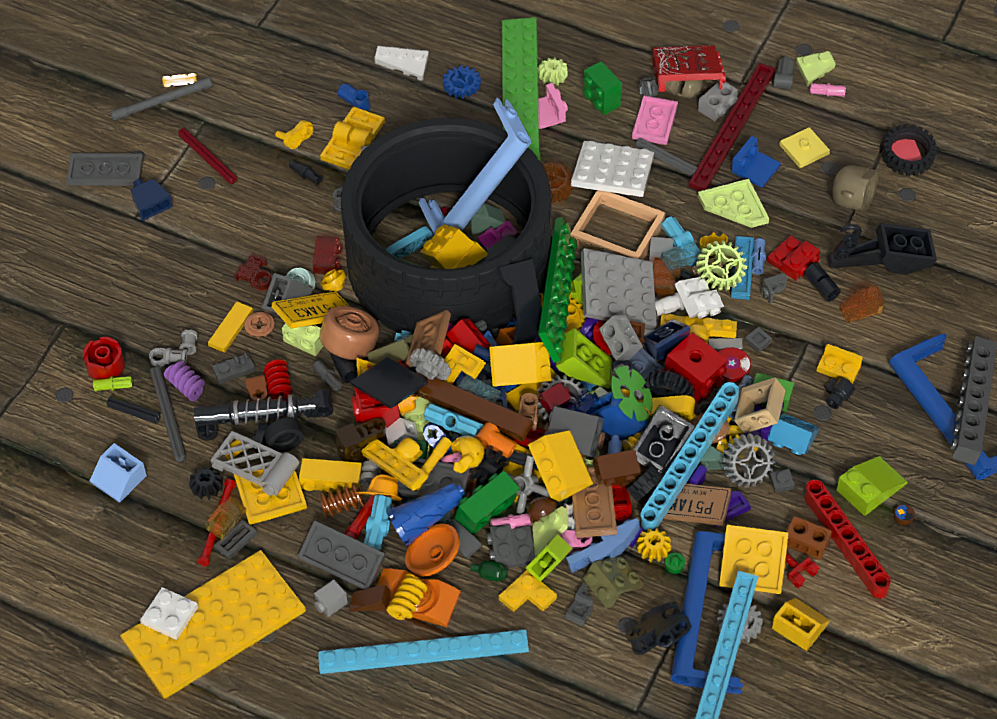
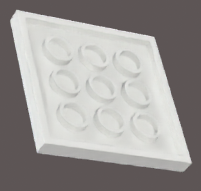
M584 141L571 180V186L643 197L654 152L629 146L623 147L613 144L596 143L594 141Z

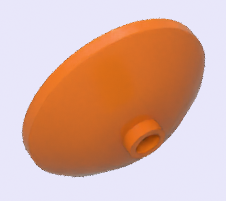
M437 524L429 527L426 532L409 545L405 555L407 568L417 576H429L445 569L458 552L460 546L458 532L448 524Z

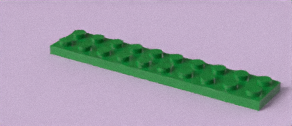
M563 217L555 219L538 333L553 363L561 361L562 353L564 352L563 341L566 339V319L569 316V297L572 292L573 270H575L576 248H578L577 240L575 237H571L570 226L568 223H565Z

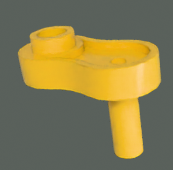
M302 120L294 129L287 133L277 131L276 137L282 139L286 147L296 149L305 139H308L313 134V124Z

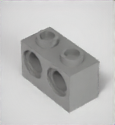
M725 82L723 83L722 90H720L718 83L715 84L699 99L698 111L713 121L717 120L730 107L736 104L738 89Z
M626 315L612 316L599 328L616 361L630 360L643 347Z

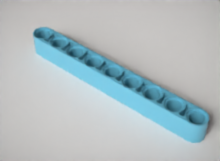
M727 382L721 387L642 509L641 526L646 531L648 528L652 531L658 528L735 408L739 398V388L735 383ZM721 408V409H724V410H723V411H717L716 409ZM710 423H711V424H714V426L709 427V426H707L706 424H710ZM697 439H703V440H705V441H703V442H698V441H696V440H697ZM692 454L694 457L689 458L686 455ZM677 470H684L685 472H683V473H677L676 471H677ZM672 485L674 488L668 489L666 486ZM663 501L664 504L658 505L656 502ZM653 517L654 520L648 521L646 518Z

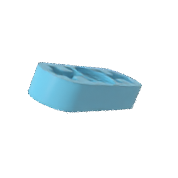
M422 227L390 245L386 251L398 259H402L423 247L425 242L431 240L434 234L428 227Z

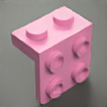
M553 83L547 84L546 97L539 99L540 129L565 122L566 111L568 110L566 102L561 100L559 90L555 89Z

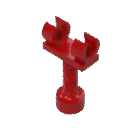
M786 552L785 562L793 569L789 572L787 579L799 589L804 585L803 582L805 581L800 573L806 570L810 576L814 577L819 573V567L809 557L799 564Z

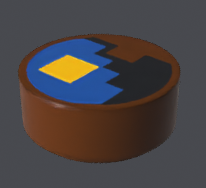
M902 504L896 507L894 519L897 523L909 525L914 520L915 511L911 506Z

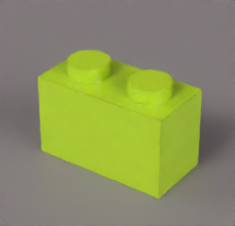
M557 534L528 564L526 569L541 582L564 559L572 547Z

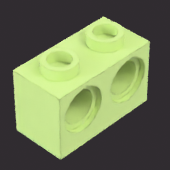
M286 323L282 327L284 342L314 356H317L323 348L319 338L320 327L310 325L291 329Z

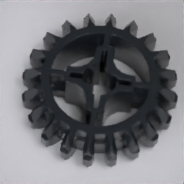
M660 369V371L654 370L645 379L644 387L650 389L652 398L682 395L694 398L695 389L693 384L689 383V379H684L683 375H678L676 372L664 371L663 369Z

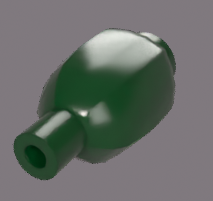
M484 561L480 565L471 563L470 571L478 572L479 576L483 579L493 582L507 579L508 568H504L501 563Z

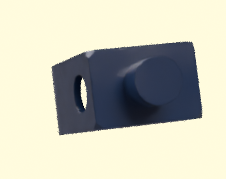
M142 179L134 181V188L131 189V194L141 221L173 207L171 195L155 180L151 179L145 183Z

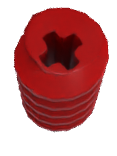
M276 359L267 363L264 367L268 396L272 399H278L279 396H282L283 400L286 401L288 395H292L287 362L282 359Z

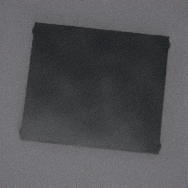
M386 357L350 381V384L392 409L427 385L428 380Z

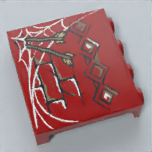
M715 45L652 48V65L659 92H666V81L717 80L719 89L722 90L723 83L726 82V74L719 51H716Z

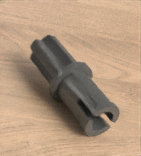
M321 360L316 361L312 369L321 377V381L326 383L333 391H339L342 383L334 376V372L329 370Z

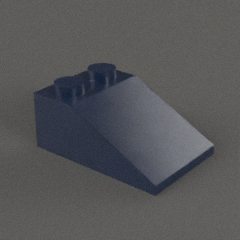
M672 319L645 335L644 346L649 355L655 360H663L669 352L690 334V328L688 325Z

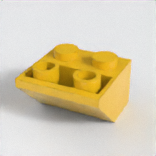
M797 598L785 602L774 616L772 629L808 651L830 623V620Z

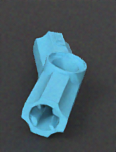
M375 495L372 512L367 520L366 537L364 539L365 544L381 551L384 537H387L389 532L390 519L386 511L391 509L392 498L383 495Z

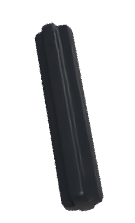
M112 396L106 402L109 408L155 424L161 418L159 412Z

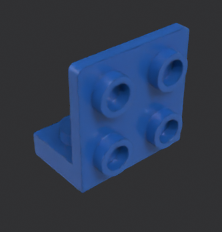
M751 136L734 156L732 173L744 179H749L751 183L759 187H764L778 170L781 163L759 152V147H757L758 138Z

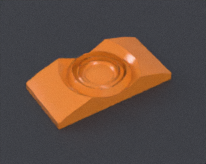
M383 568L376 586L386 585L391 591L388 606L392 599H394L395 593L398 592L399 586L402 585L401 583L405 579V575L411 574L410 572ZM418 577L428 589L426 592H423V598L419 599L420 604L415 605L417 609L415 612H411L413 614L412 617L447 627L460 596V590L437 579Z

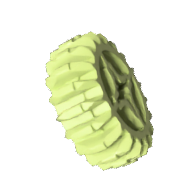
M724 240L721 241L720 245L717 241H714L713 245L709 243L706 246L707 249L703 248L701 250L702 254H699L697 257L700 260L696 262V266L700 267L697 269V273H702L700 278H705L708 284H712L711 289H714L716 286H718L719 291L723 289V286L725 290H729L730 286L735 288L737 286L736 283L742 281L741 277L746 275L744 270L747 269V266L743 264L746 262V258H741L743 252H737L738 246H735L734 249L731 247L732 242H729L727 246ZM715 253V262L708 265V257ZM724 254L728 255L731 259L726 258ZM722 263L725 267L721 268L718 264ZM735 266L734 276L728 278V269ZM712 273H717L719 278L713 275Z

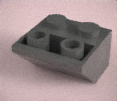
M274 273L262 309L265 313L280 317L271 308L272 302L310 296L313 288L292 278Z

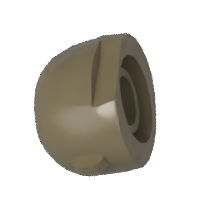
M856 165L843 167L837 173L833 183L832 197L835 204L842 208L866 211L876 192L878 172Z

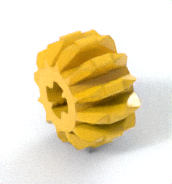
M648 528L647 533L642 532L640 538L637 539V551L639 554H642L643 559L649 558L650 563L653 559L660 562L661 558H666L671 551V539L666 537L665 531L660 533L658 528L655 531Z

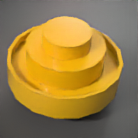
M333 269L323 276L324 279L320 282L323 290L337 292L344 287L343 284L347 275L344 270L336 271V269Z

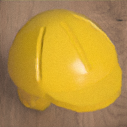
M469 435L461 436L451 444L452 452H459L462 456L458 462L454 463V471L461 474L469 468L477 467L484 457V447L477 438Z

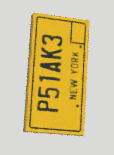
M334 291L274 301L271 308L293 329L321 324L330 309L349 305Z

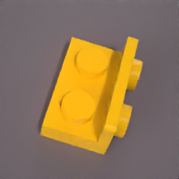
M827 344L816 372L838 380L844 378L853 384L861 368L863 357L854 352Z

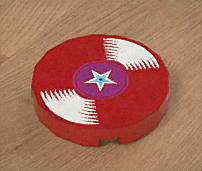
M733 347L719 351L722 356L728 359L727 371L723 376L724 381L739 382L743 376L749 375L751 360L747 353Z

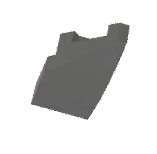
M582 584L575 595V600L565 615V619L583 627L593 612V599L587 592L586 584Z

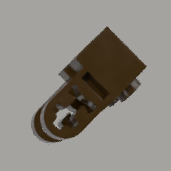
M374 418L357 426L351 423L335 430L337 452L342 461L357 463L368 461L369 459L363 456L361 451L370 442L377 439L388 446L387 439L384 436L386 434L384 420Z

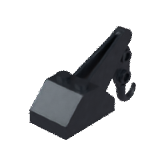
M880 223L875 229L877 238L859 244V236L862 232L859 225L849 224L842 227L840 232L849 229L854 231L852 234L845 235L834 249V254L828 256L829 267L832 269L885 264L890 273L906 275L932 267L937 261L930 229Z

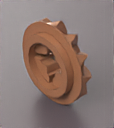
M256 312L247 317L244 327L246 333H249L251 337L256 336L259 339L260 336L266 337L267 334L272 333L273 328H275V322L268 313ZM261 321L263 326H261V328L258 329L257 326L260 324Z

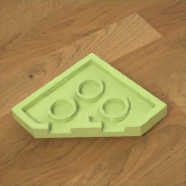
M749 179L698 192V199L703 209L751 228L769 223V217Z

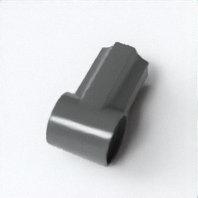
M784 57L779 60L773 88L791 90L794 61L790 57Z

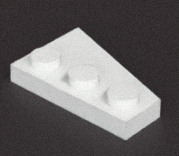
M378 46L375 63L392 70H401L403 74L408 76L410 74L414 75L418 80L423 81L429 51Z

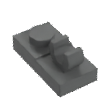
M246 352L239 357L234 356L231 360L229 359L212 366L219 384L255 371L253 362Z

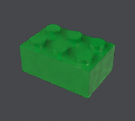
M505 471L499 475L497 473L488 480L489 483L484 487L480 485L473 492V496L470 498L465 497L459 502V508L455 511L454 520L472 535L487 525L490 519L496 518L514 503L520 488Z

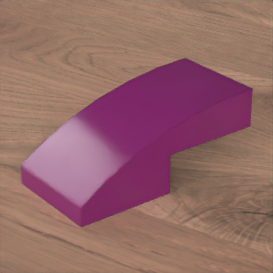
M507 220L495 230L491 227L477 239L487 250L509 234L517 238L519 232Z

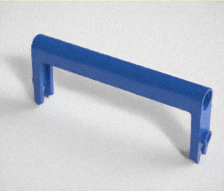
M941 334L929 340L925 339L920 344L896 354L890 359L889 365L951 445L953 438H955V435H952L955 424H957V421H955L956 415L916 364V362L944 349L943 345L947 335ZM983 450L975 466L964 462L977 480H982L997 473V456L989 458Z
M706 531L695 534L681 614L688 617L692 628L676 643L671 672V680L676 684L703 689L706 684L709 672L695 670L693 664L711 556L713 551L724 552L726 536L724 534ZM685 622L680 623L679 630L684 628ZM730 676L726 693L742 694V690L739 689L743 687V684L740 683V678Z

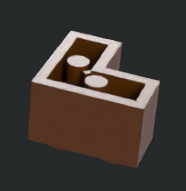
M635 449L598 456L593 461L598 485L628 487L641 473Z

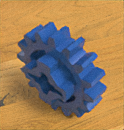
M460 65L459 69L454 66L453 71L447 70V74H444L443 87L445 92L449 91V96L455 94V98L461 96L464 99L465 95L470 98L471 93L477 94V90H480L481 77H479V72L475 73L474 68L469 70V66L463 68Z

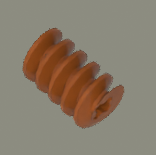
M352 483L351 490L344 486V492L342 493L337 488L336 495L329 491L328 498L321 493L320 501L325 518H328V512L332 517L335 516V510L342 514L343 507L348 512L351 509V505L354 509H358V502L364 507L362 494L355 493L361 492L360 489Z

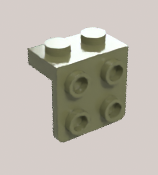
M620 556L593 562L583 577V580L606 608L612 607L621 593L641 589L644 585L638 574Z

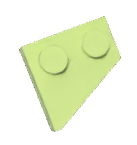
M830 51L796 59V64L807 86H810L816 78L820 79L826 72H830L835 68V61Z
M561 506L551 514L540 518L538 522L534 521L532 524L535 556L557 534L560 536L569 527L566 508Z

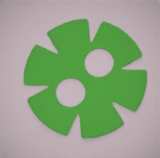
M627 366L617 368L615 372L620 380L613 375L611 387L614 398L622 399L618 405L619 408L631 419L634 410L637 421L646 420L649 415L644 407L652 412L653 407L650 389H642L646 381L634 369H632L630 377ZM621 385H626L629 388L630 396L628 398L622 395ZM635 390L642 392L644 397L642 403L636 400L634 396Z

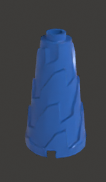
M447 484L431 493L429 492L395 508L392 507L386 513L391 518L397 533L405 542V545L408 546L426 532L429 527L443 518V515L455 508L463 499L462 496L465 495V492L460 484Z

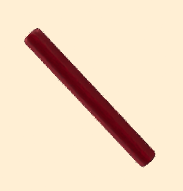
M184 127L178 130V136L229 184L237 182V175Z

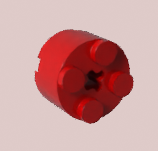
M100 337V340L90 341L83 350L88 375L97 380L110 378L111 376H114V378L118 377L125 368V361L119 343L110 337Z

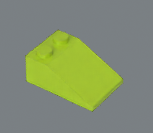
M575 328L565 333L566 339L563 341L564 352L562 353L561 361L556 362L558 370L565 373L568 377H574V379L610 389L612 358Z
M878 456L852 467L840 476L837 491L860 513L866 516L904 487L908 481Z

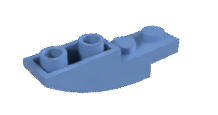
M638 519L624 521L620 526H617V535L600 536V543H593L588 548L582 551H575L566 557L571 573L588 565L591 566L595 561L619 556L639 532Z

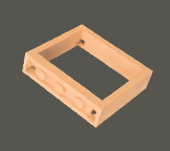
M597 190L570 235L572 238H576L578 249L583 250L585 248L604 252L607 249L615 255L644 260L650 250L651 237H657L662 229L661 223L665 221V212L611 192ZM600 203L653 223L636 252L583 232Z

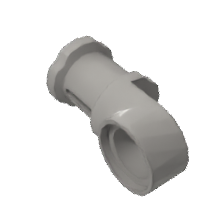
M170 347L155 348L150 351V363L154 367H162L165 364L183 361L186 366L188 350H172ZM160 354L163 356V358L158 361L153 359L155 355Z

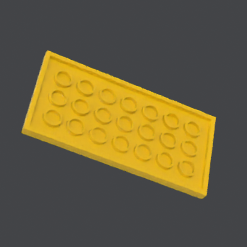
M260 550L184 596L198 603V609L177 640L141 623L120 636L161 696L166 699L306 612V609Z

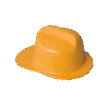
M412 394L398 404L402 416L416 409L418 394Z
M380 474L375 476L367 492H355L356 494L383 495L392 498V500H402V498L398 497L397 479L388 475Z

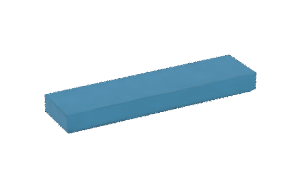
M736 236L735 246H738V253L743 252L741 258H746V262L743 264L747 266V269L744 270L746 275L741 277L742 281L736 283L737 286L731 289V298L750 300L753 262L751 254L754 247V237ZM733 266V276L735 273V266Z

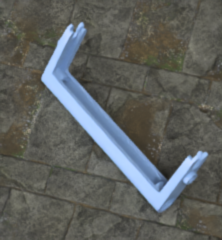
M498 98L495 99L493 104L508 133L507 139L448 215L444 217L435 200H429L427 204L424 198L419 199V205L434 235L435 231L444 224L463 231L531 144V139L522 125L517 112L507 99L505 100V106L502 105Z

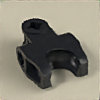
M667 602L646 612L641 617V623L631 627L626 632V638L631 643L632 650L636 655L645 654L657 645L661 648H666L690 631L692 625L688 617L680 615L681 612L675 602ZM670 608H674V612L665 617V612ZM685 622L684 628L681 630L675 629L676 625Z

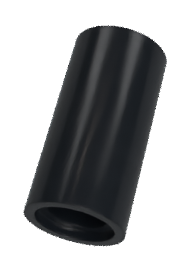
M813 263L805 270L804 276L826 302H831L840 295L841 289L819 263Z
M329 352L342 382L350 383V381L358 377L357 366L354 360L344 359Z

